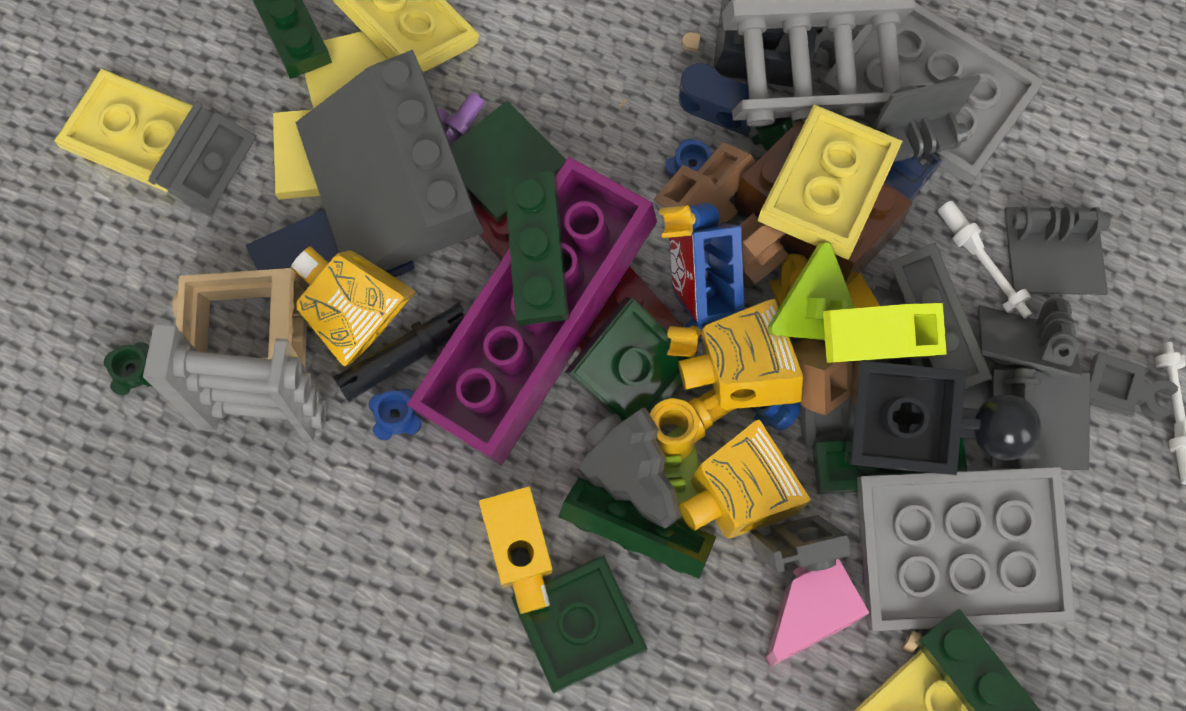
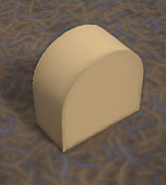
M686 33L682 38L683 48L688 51L698 52L701 34Z
M911 630L901 649L910 654L913 653L918 646L915 641L922 635Z

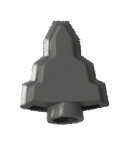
M641 408L624 421L618 414L603 419L585 437L593 449L579 464L578 471L593 486L604 487L615 500H630L638 512L646 519L663 528L670 527L681 517L675 488L663 473L666 456L656 441L659 429L646 408Z

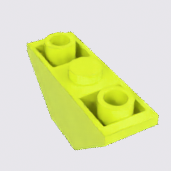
M943 303L901 304L823 311L827 363L947 355Z

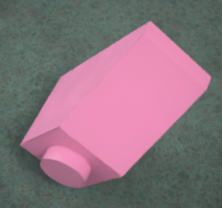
M836 559L835 566L825 570L808 571L805 567H798L793 570L796 579L792 580L785 589L766 655L770 666L841 631L869 614L868 609L839 559Z

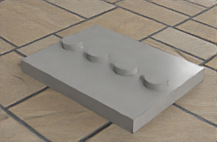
M915 2L916 9L896 27L902 87L915 86L920 88L934 85L942 79L951 76H958L960 79L980 75L981 77L979 83L955 117L958 124L963 123L966 126L968 132L967 140L961 142L958 148L940 152L935 150L933 153L942 160L939 166L971 185L1045 81ZM872 24L865 25L853 40L858 94L883 93L877 30L872 29ZM836 63L823 78L819 90L827 95H839ZM880 113L865 114L864 118L875 124Z
M1061 467L957 472V475L923 473L857 477L866 608L869 611L867 615L868 630L929 629L936 626L957 609L964 613L973 626L1076 621Z

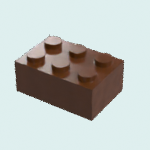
M801 119L741 176L734 207L747 218L753 213L757 218L759 217L760 211L805 123ZM885 181L849 260L835 255L847 286L899 232L913 203ZM785 234L779 240L792 253L803 255L807 260H809L817 247L789 234Z

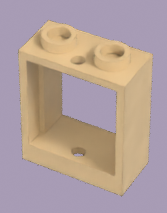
M292 268L179 276L178 292L175 293L172 302L176 326L198 352H207L210 301L271 297L268 358L262 359H272L276 338L288 339L298 357L302 358V364L305 367L307 321L297 310L295 304L307 290L308 283Z

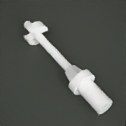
M949 201L941 206L937 212L954 233L952 238L957 247L963 246L970 253L976 255L1008 297L1009 301L1002 304L1005 311L1011 313L1018 310L1024 319L1029 317L1032 313L1025 305V301L1032 296L1026 289L1016 293L985 252L984 245L979 237L981 229L976 223L970 224L953 201Z
M1166 342L1162 344L1164 354L1155 357L1156 368L1163 367L1164 370H1167L1168 380L1179 387L1177 393L1171 395L1176 423H1174L1175 438L1170 439L1168 442L1170 452H1176L1181 484L1186 485V417L1177 369L1186 366V356H1180V352H1174L1173 343Z

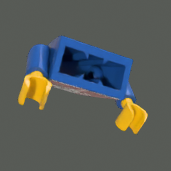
M710 203L659 209V215H663L665 230L661 233V236L670 240L673 293L692 317L685 327H669L667 337L671 339V344L667 355L695 357L698 343L702 342V329L707 324L744 310L741 226L718 223L720 219L718 209Z

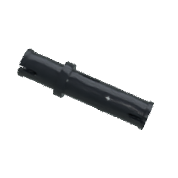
M456 302L453 304L454 306L423 324L419 321L411 325L412 331L340 374L332 376L348 403L426 355L431 358L438 354L437 348L449 341L465 316L463 313L464 309L460 303Z

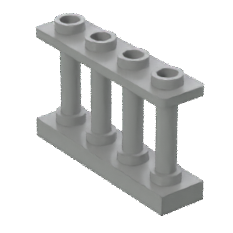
M731 0L722 12L724 31L738 30L739 35L744 36L749 99L742 100L732 110L733 120H747L748 126H765L773 124L776 118H792V123L796 124L800 119L803 122L806 121L814 104L853 121L863 119L865 114L881 113L889 96L902 88L896 27L916 9L915 0ZM872 24V29L877 30L883 93L858 94L852 29L856 25ZM828 26V31L833 32L839 95L813 96L807 31L811 27ZM783 28L784 33L789 35L794 97L768 98L762 33L766 29Z
M153 325L143 378L197 430L217 431L219 418H225L227 414L289 420L304 441H313L315 428L323 429L327 415V401L321 399L319 387L314 384L310 372H307L302 364V358L298 357L288 339L276 338L272 359L198 352L177 326Z

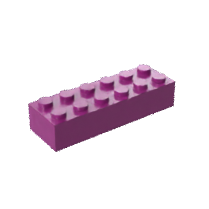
M568 157L556 175L569 320L519 326L515 317L509 247L407 404L419 415L500 466L503 465L657 223L652 202L571 157Z

